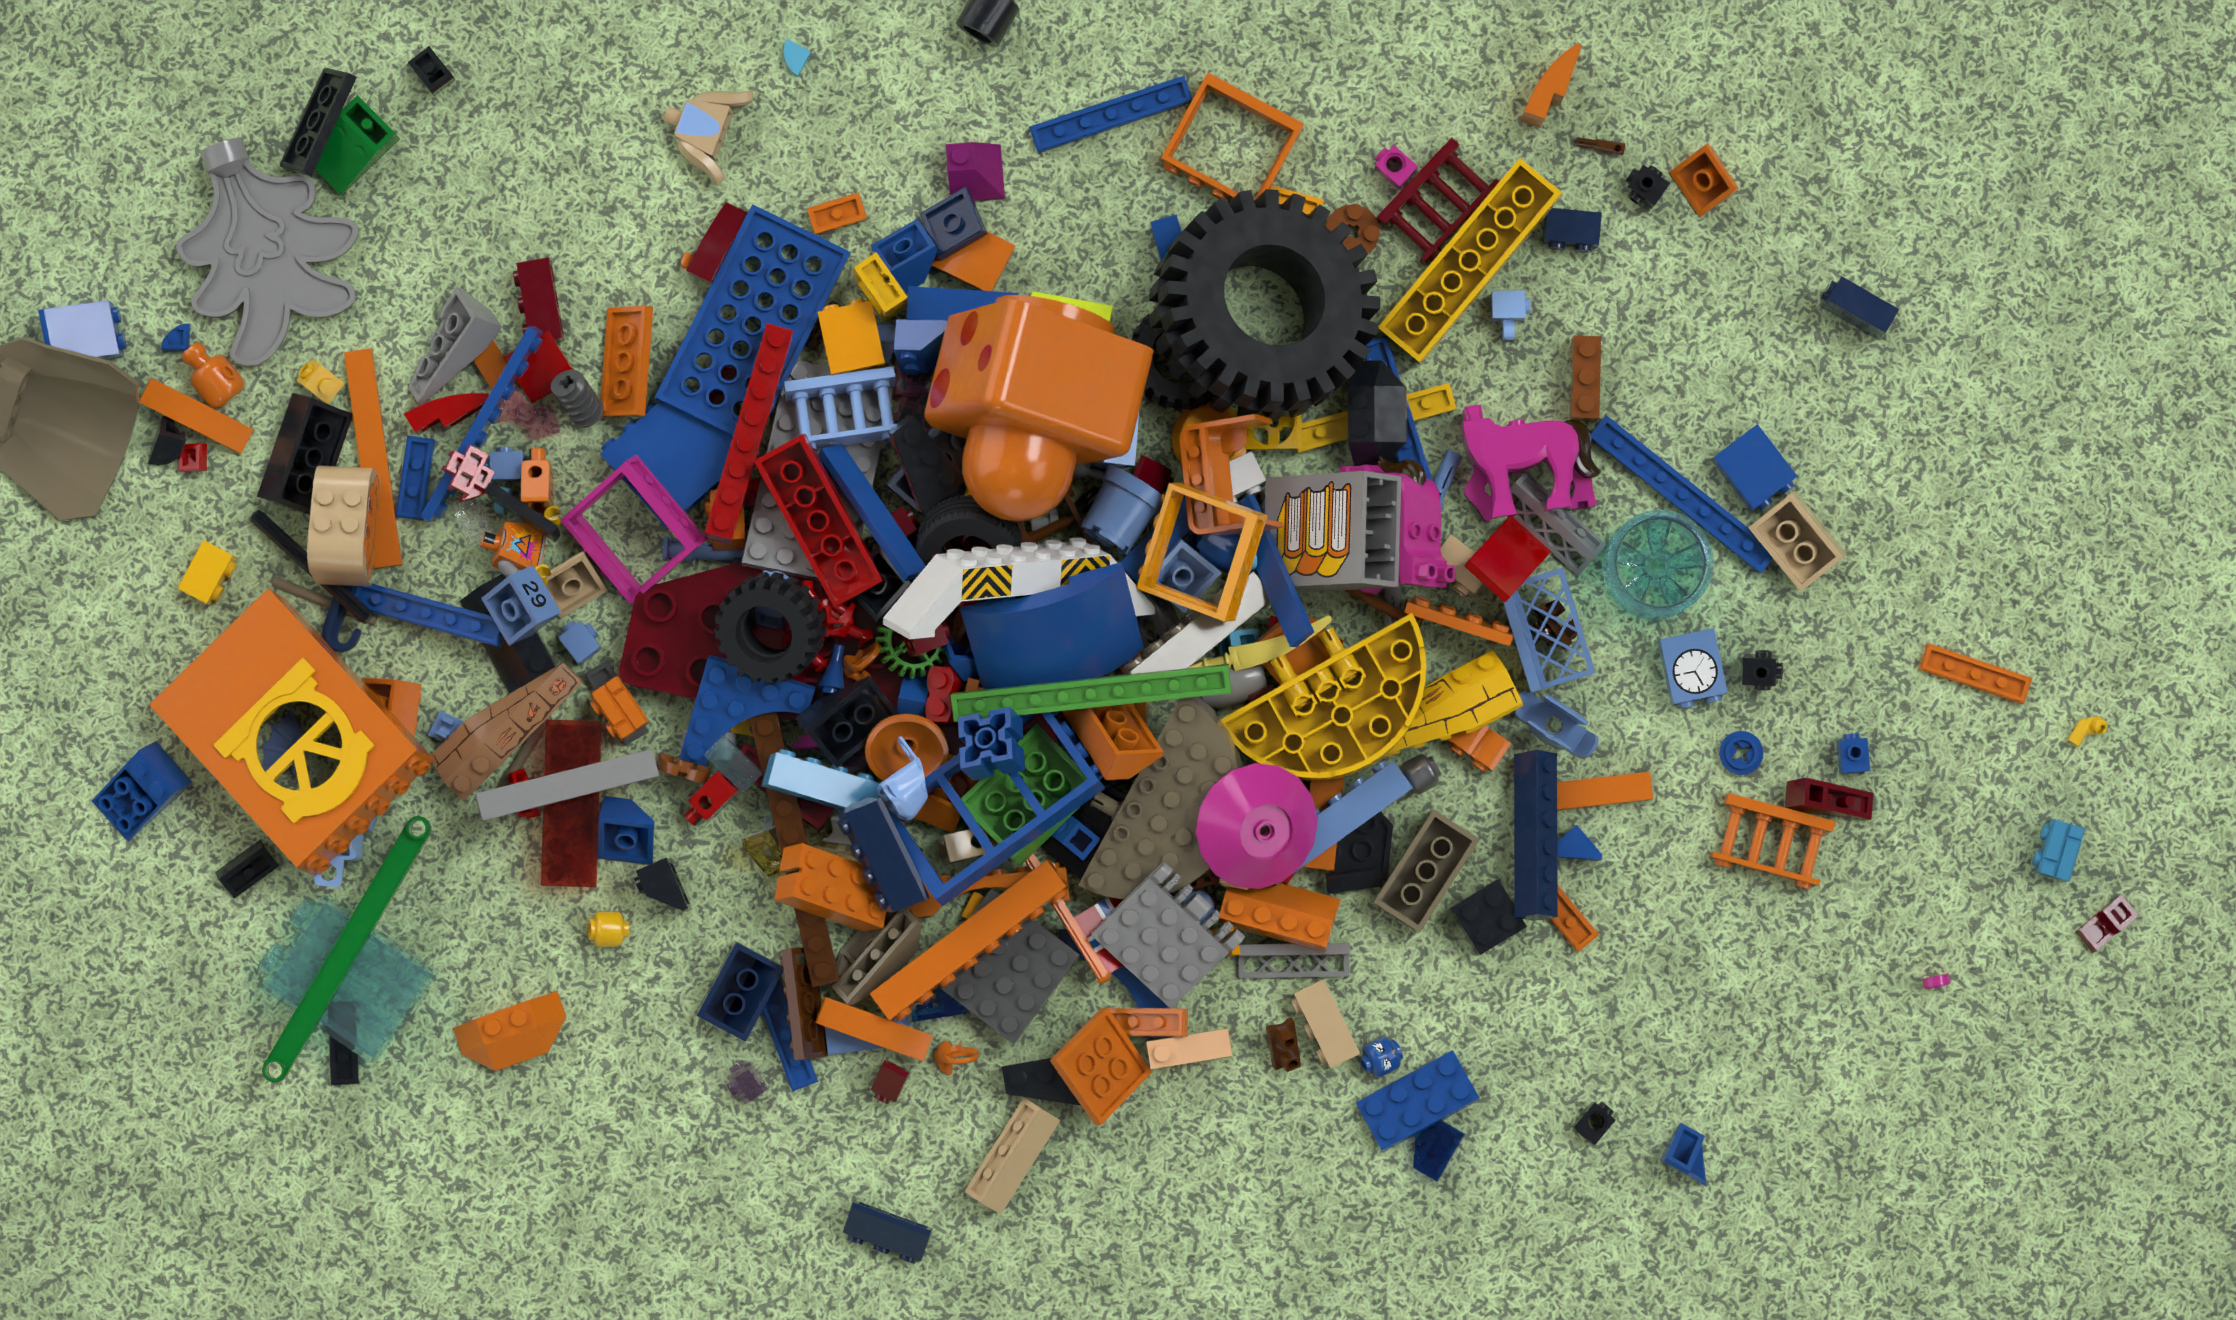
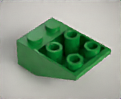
M357 95L342 109L315 170L342 196L400 138Z

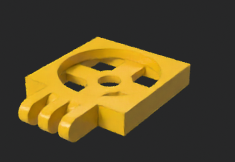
M1302 414L1292 418L1290 416H1282L1278 419V426L1274 428L1270 424L1247 428L1245 449L1301 450ZM1255 428H1265L1268 431V444H1263L1257 440ZM1284 428H1293L1290 436L1280 443V432Z

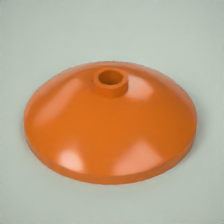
M913 714L894 715L880 721L871 730L866 741L865 755L867 763L873 773L883 781L911 762L897 742L900 736L904 740L912 741L907 744L916 757L920 759L924 777H927L945 764L949 757V745L943 731L927 718Z

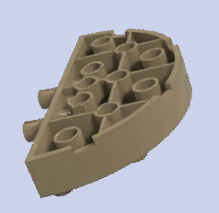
M1200 697L1180 698L1157 739L1158 744L1164 751L1163 756L1139 772L1124 802H1118L1102 792L1095 795L1090 806L1111 816L1113 822L1078 886L1103 896L1125 899L1152 871L1165 861L1173 870L1160 885L1174 873H1178L1181 876L1179 882L1168 891L1172 893L1190 884L1210 868L1201 856L1196 836L1199 808L1216 782L1231 770L1243 766L1238 748L1234 744L1228 729L1215 714V711Z

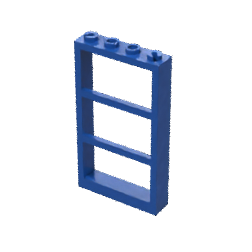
M1058 711L1041 714L1088 780L1044 810L1018 772L1008 773L1037 817L995 847L948 781L950 777L961 770L960 753L925 777L927 794L940 785L986 851V854L945 884L901 820L886 806L920 878L935 900L942 906L1105 789V786L1100 781L1104 777L1095 764L1092 766L1088 764L1085 758L1089 755L1080 742L1076 745L1070 738L1074 735L1065 721L1059 723L1055 717L1059 713ZM1038 713L1019 716L1022 718L1023 724H1025Z

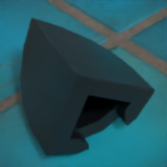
M162 415L155 434L148 464L158 466L169 464L175 461L182 453L186 443V434L184 431L180 432L174 426L175 421Z

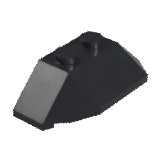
M1382 360L1363 361L1355 369L1356 372L1350 377L1348 384V444L1354 466L1365 464L1377 465L1380 456L1390 462L1407 443V387Z

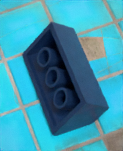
M865 797L837 812L840 819L837 821L841 832L848 836L852 844L849 846L850 851L856 860H860L864 868L862 875L865 881L872 885L876 893L874 895L875 902L881 910L896 912L930 898L882 798Z

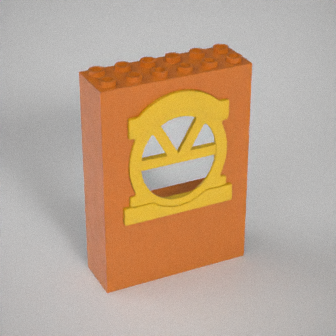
M269 588L149 704L296 868L314 876L325 872L331 865L330 861L337 855L344 853L350 847V842L357 835L365 833L371 825L370 822L377 815L384 814L390 808V803L397 796L406 793L411 786L410 783L417 776L424 775L430 769V764L435 760L293 605ZM291 702H307L325 710L326 713L265 772L257 753V738L261 725L282 705ZM334 723L337 724L341 734L342 748L315 742ZM308 751L340 760L334 774L325 783L312 789L304 752ZM293 763H295L299 790L287 789L275 782Z

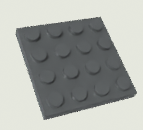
M991 889L972 916L1000 894ZM1030 919L1021 924L1023 929L1015 936L1009 938L1006 935L998 941L1001 946L989 955L984 952L977 957L978 963L966 972L964 969L954 975L957 979L945 988H942L941 985L939 986L941 990L1012 1044L1017 1042L1081 956L1035 920L1031 921Z

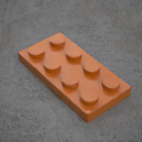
M653 307L607 308L600 399L603 403L604 411L601 417L645 416Z
M1414 594L1413 598L1407 597L1404 613H1413L1414 616L1507 646L1511 645L1513 632L1509 629V624L1493 620L1491 624L1483 621V616L1470 611L1463 615L1456 612V607L1445 603H1440L1438 607L1430 604L1429 598Z

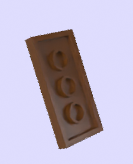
M803 947L781 950L780 965L785 977L784 995L788 1002L787 1022L791 1027L792 1039L790 1048L794 1054V1060L827 1057L825 1026L815 1023L822 1004L820 986L812 987Z

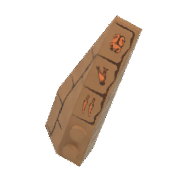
M562 662L528 684L467 718L431 754L435 759L432 763L443 782L464 802L583 681Z

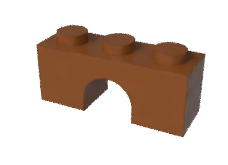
M1574 335L1571 339L1570 367H1572L1569 420L1597 422L1600 415L1601 336Z

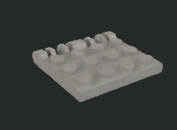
M1164 861L1091 932V936L1169 1008H1173L1206 974L1243 941L1245 935L1237 928L1230 932L1233 925L1228 921L1222 924L1213 934L1208 928L1219 919L1221 913L1214 910L1200 922L1199 920L1211 909L1212 905L1198 892L1193 894L1183 905L1180 904L1192 892L1193 887L1187 884L1173 897L1168 891L1179 882L1181 876L1178 873H1174L1160 885L1173 870Z

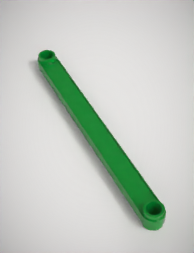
M414 816L404 826L264 1062L262 1074L267 1081L272 1083L281 1082L288 1076L429 838L432 827L426 818ZM417 821H422L425 825V832L421 836H415L412 832V826ZM274 1062L280 1064L282 1068L281 1075L277 1078H273L269 1073V1067Z

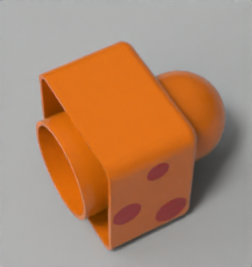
M1001 296L996 299L995 303L948 316L924 416L932 427L967 439L962 458L963 478L970 495L981 508L995 517L1008 521L1032 520L1047 514L1062 501L1071 485L1076 466L1121 457L1129 452L1154 350L1146 345L1114 334L1115 328L1109 321L1083 308L1035 296Z

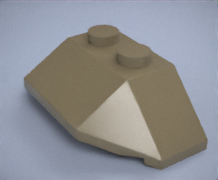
M906 907L896 912H886L882 929L868 932L858 930L839 952L837 968L840 981L833 982L831 986L847 1005H852L871 997L869 993L899 972L918 951L922 922Z

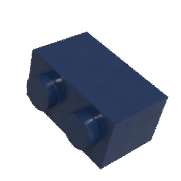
M1552 208L1545 216L1542 244H1549L1548 248L1552 250H1565V246L1576 247L1575 251L1591 253L1592 249H1597L1599 246L1602 212Z

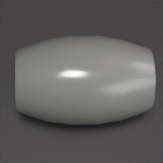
M1231 665L1229 670L1232 693L1201 696V699L1211 708H1222L1245 702L1257 696L1268 687L1262 665L1235 671L1233 665Z

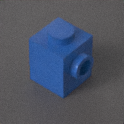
M1860 733L1844 734L1843 740L1836 741L1839 774L1870 771L1868 738H1860Z

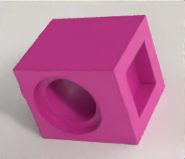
M1395 145L1389 150L1386 147L1383 148L1374 159L1377 161L1374 169L1398 191L1418 168ZM1390 160H1397L1400 162L1402 169L1398 172H1391L1388 170L1386 163Z

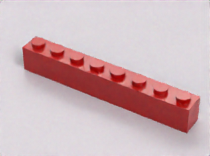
M769 323L766 324L706 526L705 538L732 545L755 467L754 460L757 459L793 338V330Z

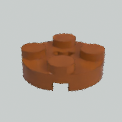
M1359 204L1344 205L1336 209L1330 215L1326 227L1332 231L1342 222L1347 226H1357L1360 229L1357 232L1359 237L1356 239L1352 236L1346 237L1342 244L1347 250L1362 244L1369 255L1376 247L1380 236L1379 223L1375 215L1369 209Z
M659 752L656 761L658 770L705 784L708 781L712 771L711 767L696 764V767H693V762L680 759L678 756L676 761H674V756Z

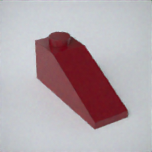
M1801 778L1787 781L1785 808L1809 814L1872 820L1874 793L1811 778Z

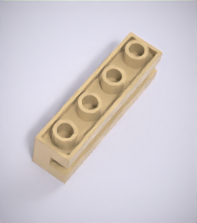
M1024 1097L965 1192L985 1206L1002 1214L1060 1120Z

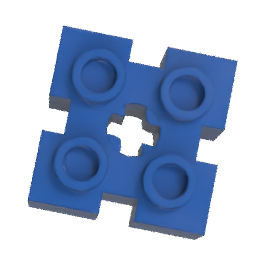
M1011 707L989 711L988 718H983L979 713L958 717L959 738L966 744V747L959 748L960 769L972 780L993 777L995 769H999L1003 774L1025 770L1024 749L1017 743L1018 740L1023 739L1022 718Z

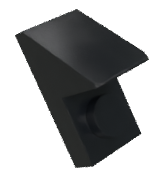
M430 46L408 61V64L433 96H436L455 81L454 76Z

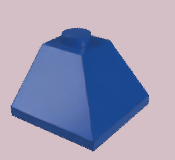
M918 218L870 245L874 253L877 252L905 294L908 293L909 286L918 287L925 282L938 250Z
M604 796L599 815L598 859L648 865L653 863L655 821L632 799Z

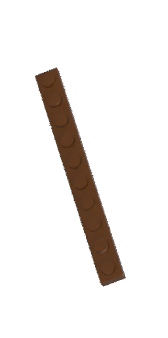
M778 712L764 713L750 718L763 778L770 754L779 753L780 749L786 750ZM766 788L781 855L785 847L801 843L809 845L798 797ZM799 870L787 872L786 875L796 872L799 873ZM794 908L812 987L840 981L826 919Z

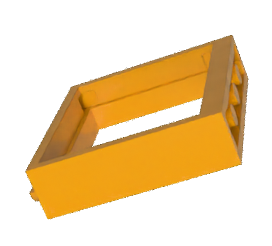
M1169 483L1166 494H1162L1161 497L1163 504L1160 513L1154 519L1153 527L1155 530L1152 539L1148 541L1145 548L1146 559L1144 565L1138 571L1140 577L1136 589L1224 622L1235 621L1268 515L1182 483ZM1184 495L1246 518L1219 606L1157 583Z

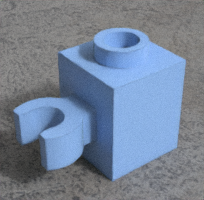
M1525 290L1492 291L1490 294L1491 322L1502 321V340H1513L1515 338L1514 321H1524L1526 314H1530V298H1525Z

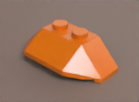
M558 991L476 1018L454 1027L453 1030L462 1055L494 1071H498L549 1053L564 1024L566 1014Z

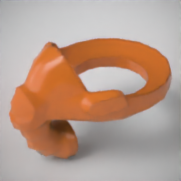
M875 642L864 650L859 649L856 656H844L842 662L846 677L857 682L870 676L867 671H863L861 674L858 672L866 668L878 656L881 645Z
M943 1041L935 1049L933 1059L942 1072L946 1075H951L953 1072L952 1064L971 1063L979 1058V1051L976 1048L963 1047L962 1044L952 1046L948 1041ZM958 1056H971L968 1058L953 1059Z

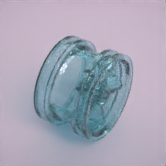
M1669 510L1647 511L1631 518L1611 537L1602 559L1603 582L1612 600L1627 613L1647 620L1670 618L1693 605L1706 591L1713 573V552L1703 530L1687 516ZM1646 526L1649 547L1640 553L1626 543L1624 539L1632 531ZM1671 529L1680 534L1690 546L1673 555L1664 549L1669 530ZM1658 560L1662 570L1653 573L1651 571L1653 567H1650L1649 563ZM1618 564L1635 566L1637 578L1624 586L1619 575ZM1696 568L1694 584L1687 594L1672 578L1675 575L1676 569ZM1649 586L1654 588L1660 587L1666 605H1652L1642 601Z

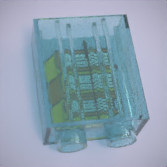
M323 895L318 903L309 896L306 897L289 921V924L299 931L288 947L284 948L276 942L260 962L257 970L267 977L259 988L295 1011L352 916L353 911L331 896ZM375 927L317 1027L369 1063L378 1062L440 970Z

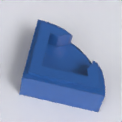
M181 324L171 330L163 339L161 350L185 352L190 347L191 324Z

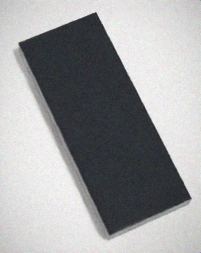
M1380 866L1325 873L1328 894L1382 887Z

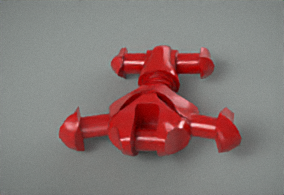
M803 581L802 586L806 584L811 589L808 592L811 597L817 596L820 604L817 606L819 611L824 610L826 619L821 625H825L827 628L826 635L822 638L823 641L826 637L829 638L830 636L846 638L849 635L859 640L858 647L861 648L868 640L874 639V632L871 628H867L864 631L853 625L855 622L853 612L856 604L852 602L849 607H846L842 603L834 608L828 597L823 596L820 599L814 592L813 581ZM791 631L784 633L781 641L783 646L786 643L790 646L792 642ZM817 654V657L811 662L817 667L815 672L819 673L827 667L828 658L823 659Z

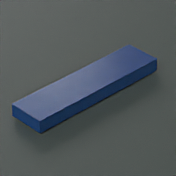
M779 979L762 1013L793 1092L819 1081L810 1059L794 1060V1054L790 1048L792 1039L791 1027L787 1022L788 1002Z

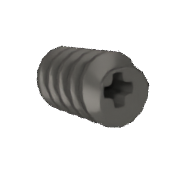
M566 370L559 373L551 383L553 394L577 426L587 428L598 422L604 411L603 403L581 372Z

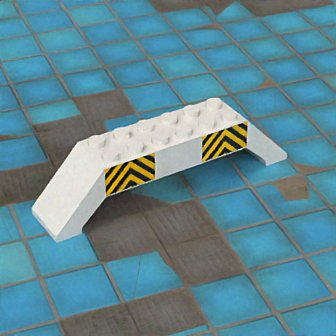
M1070 538L1069 542L1047 540L1045 544L1041 545L1023 542L1019 547L1001 544L997 545L996 549L973 547L972 551L966 552L959 549H949L947 553L936 554L883 617V625L908 639L935 637V629L962 601L1033 595L1070 584L1068 579L1070 576L1117 562L1110 554L1100 550L1099 546L1090 545L1083 538ZM1126 574L1135 615L1155 614V607L1141 590L1136 589L1137 586Z

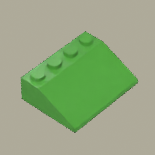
M1037 724L1018 742L1024 749L1025 770L1018 771V773L1044 810L1088 780L1079 766ZM995 769L993 777L980 779L961 800L981 827L1000 844L1037 817V815L1010 776L1003 774L999 769ZM1075 811L1011 857L1021 866Z

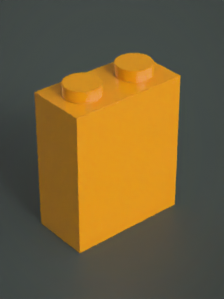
M856 299L851 301L850 305L839 307L837 304L828 305L823 308V311L818 312L831 375L886 367L871 300Z

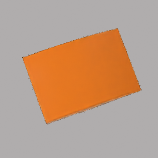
M1577 43L1565 51L1544 73L1536 85L1520 121L1541 128L1550 103L1560 106L1582 47L1581 44Z
M987 231V235L942 261L935 255L931 267L976 290L994 291L1016 246Z

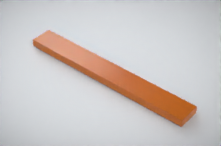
M373 349L344 352L360 467L375 468L381 480L374 568L403 565L395 517L396 513Z

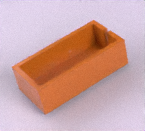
M804 843L783 849L779 872L787 873L799 870V873L796 872L778 877L774 901L862 932L882 929L884 927L886 912L884 909L881 910L874 899L876 893L872 885H869L862 875V870L864 869L862 864Z

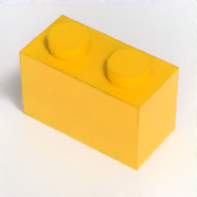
M203 540L177 589L208 605H212L213 601L218 602L224 592V587H222L226 577L231 578L236 570L237 563H235L237 557Z

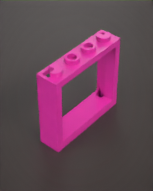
M638 455L625 461L560 520L569 530L568 534L579 542L584 553L594 560L599 566L602 575L614 584L618 589L619 595H623L630 605L634 603L639 591L644 594L653 585L658 584L708 540ZM625 476L685 547L642 586L582 515Z

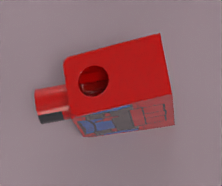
M729 766L717 771L688 800L692 807L684 814L685 818L694 826L703 819L708 821L714 818L747 785Z

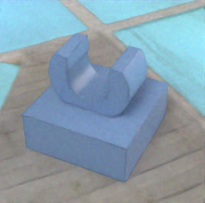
M439 711L428 735L444 742L464 721Z

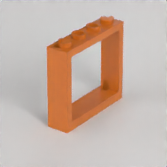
M1207 72L1161 157V163L1165 164L1163 169L1176 176L1179 172L1189 177L1187 181L1198 188H1202L1203 185L1213 190L1211 194L1218 199L1225 197L1232 200L1238 194L1233 189L1173 158L1210 90L1290 133L1256 196L1258 198L1266 189H1270L1271 185H1273L1298 139L1304 123Z

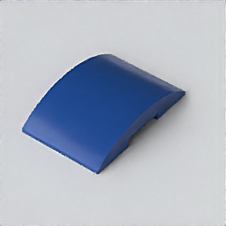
M1119 562L1068 577L1070 583L1068 585L1016 599L1015 596L993 598L961 607L962 618L982 688L993 689L1098 678L1122 666L1141 652L1144 647L1123 563Z

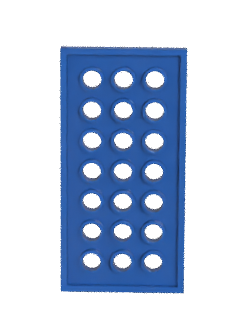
M752 204L655 395V399L733 437L739 418L733 409L736 404L743 403L747 391L745 385L751 378L766 324L769 323L793 330V338L771 409L772 412L784 388V381L788 380L819 319L818 312L823 311L851 252ZM763 234L769 235L773 240L772 245L768 248L760 247L757 244L759 236ZM785 247H794L798 253L796 258L792 260L785 259L781 254ZM812 258L820 260L822 268L817 272L809 271L806 267L808 260ZM748 259H757L761 264L760 269L756 272L748 271L745 268V262ZM773 271H782L785 275V280L780 284L771 282L769 276ZM800 282L808 284L810 292L805 296L797 295L794 291L796 284ZM736 283H745L749 288L748 293L744 296L736 295L732 290ZM767 294L772 297L773 304L769 308H762L758 305L757 300L761 295ZM730 306L736 310L737 314L734 319L725 320L721 317L720 312L724 307ZM788 306L794 307L798 311V316L793 320L785 319L782 315L784 308ZM754 318L760 321L761 328L757 332H750L746 329L745 323L749 319ZM717 330L723 333L724 340L722 343L713 344L709 341L708 336L712 331ZM745 343L749 347V352L745 356H737L733 352L735 344ZM700 355H708L712 359V364L710 367L703 369L696 364V359ZM733 367L737 372V376L730 381L723 379L721 376L723 368ZM688 379H695L699 382L700 388L698 391L690 393L685 390L684 383ZM720 391L724 394L725 399L721 404L714 405L709 401L710 393Z

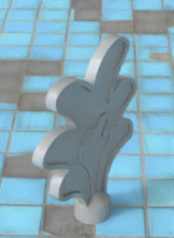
M241 137L216 143L200 151L207 173L210 174L213 183V203L205 220L197 228L181 237L177 242L176 249L181 259L191 266H212L207 278L192 297V307L196 312L207 317L220 318L234 313L244 303L241 324L231 347L230 356L237 364L250 367L266 362L281 347L289 330L292 310L305 316L324 318L342 313L354 304L357 297L356 291L351 284L344 280L323 275L315 271L307 263L328 262L345 255L355 244L359 236V227L355 222L346 218L313 217L304 214L315 203L317 192L314 182L302 175L272 177L259 172L249 162V156Z

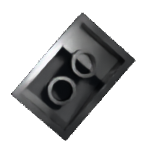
M867 676L817 700L797 716L796 720L831 763L838 768L866 745L869 733L880 721L900 713L873 679Z

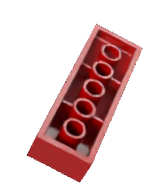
M801 434L754 460L756 467L834 608L883 581L849 512L806 434Z

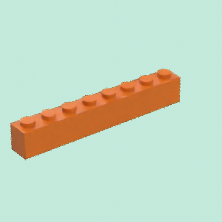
M1044 861L869 994L888 1020L894 1021L897 1019L899 1022L912 1013L910 1009L918 1002L921 1005L926 1003L934 996L932 991L940 985L942 988H945L957 979L954 976L961 969H964L965 972L978 963L976 958L985 952L989 955L1001 945L998 941L1006 935L1009 938L1015 936L1023 929L1022 923L1028 919L1034 921L1045 912L1043 908L1050 902L1055 905L1067 896L1065 891L1070 888L1051 861Z

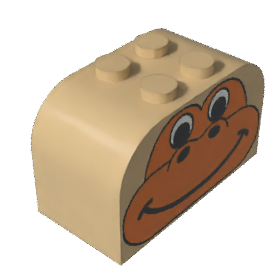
M317 466L313 481L307 542L308 568L316 584L371 586L381 480L375 468Z

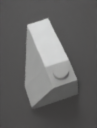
M456 287L439 314L442 321L437 333L432 332L429 341H431L427 356L421 357L408 388L419 404L427 401L485 351L502 327L490 309L462 288Z

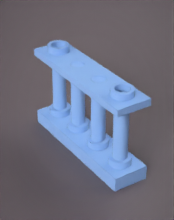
M894 367L784 381L786 401H792L796 405L800 435H807L815 452L817 449L840 444L845 446L881 440L884 443H891L888 431L897 425L893 424L888 389L895 386ZM874 389L878 394L883 426L866 428L861 393L864 390ZM847 393L850 395L855 430L839 432L833 398L836 394ZM819 397L823 399L827 434L811 436L806 404L808 398Z

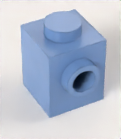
M497 447V452H490V459L486 460L485 467L495 471L491 481L521 482L522 461H526V454L523 451L513 452V447Z
M571 621L560 630L563 634L558 638L580 665L603 649L595 638L599 635L590 623L584 625L581 621L577 623Z

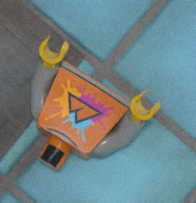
M548 507L544 515L539 513L557 526L560 525L559 517L552 518L554 515L561 514L558 507ZM519 518L504 522L497 535L486 531L483 532L480 547L494 551L492 566L498 569L506 578L533 565L545 586L548 584L547 577L544 575L551 576V571L547 565L542 564L547 538L545 535Z

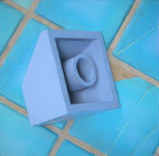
M1180 539L1165 555L1157 583L1199 598L1217 579L1221 571ZM1173 603L1177 608H1179L1184 613L1189 609L1187 607Z

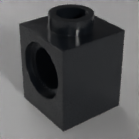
M1602 1101L1599 1104L1592 1102L1571 1127L1589 1143L1596 1145L1616 1121L1611 1116L1614 1111ZM1594 1113H1598L1602 1117L1603 1122L1598 1129H1592L1588 1124L1589 1117Z

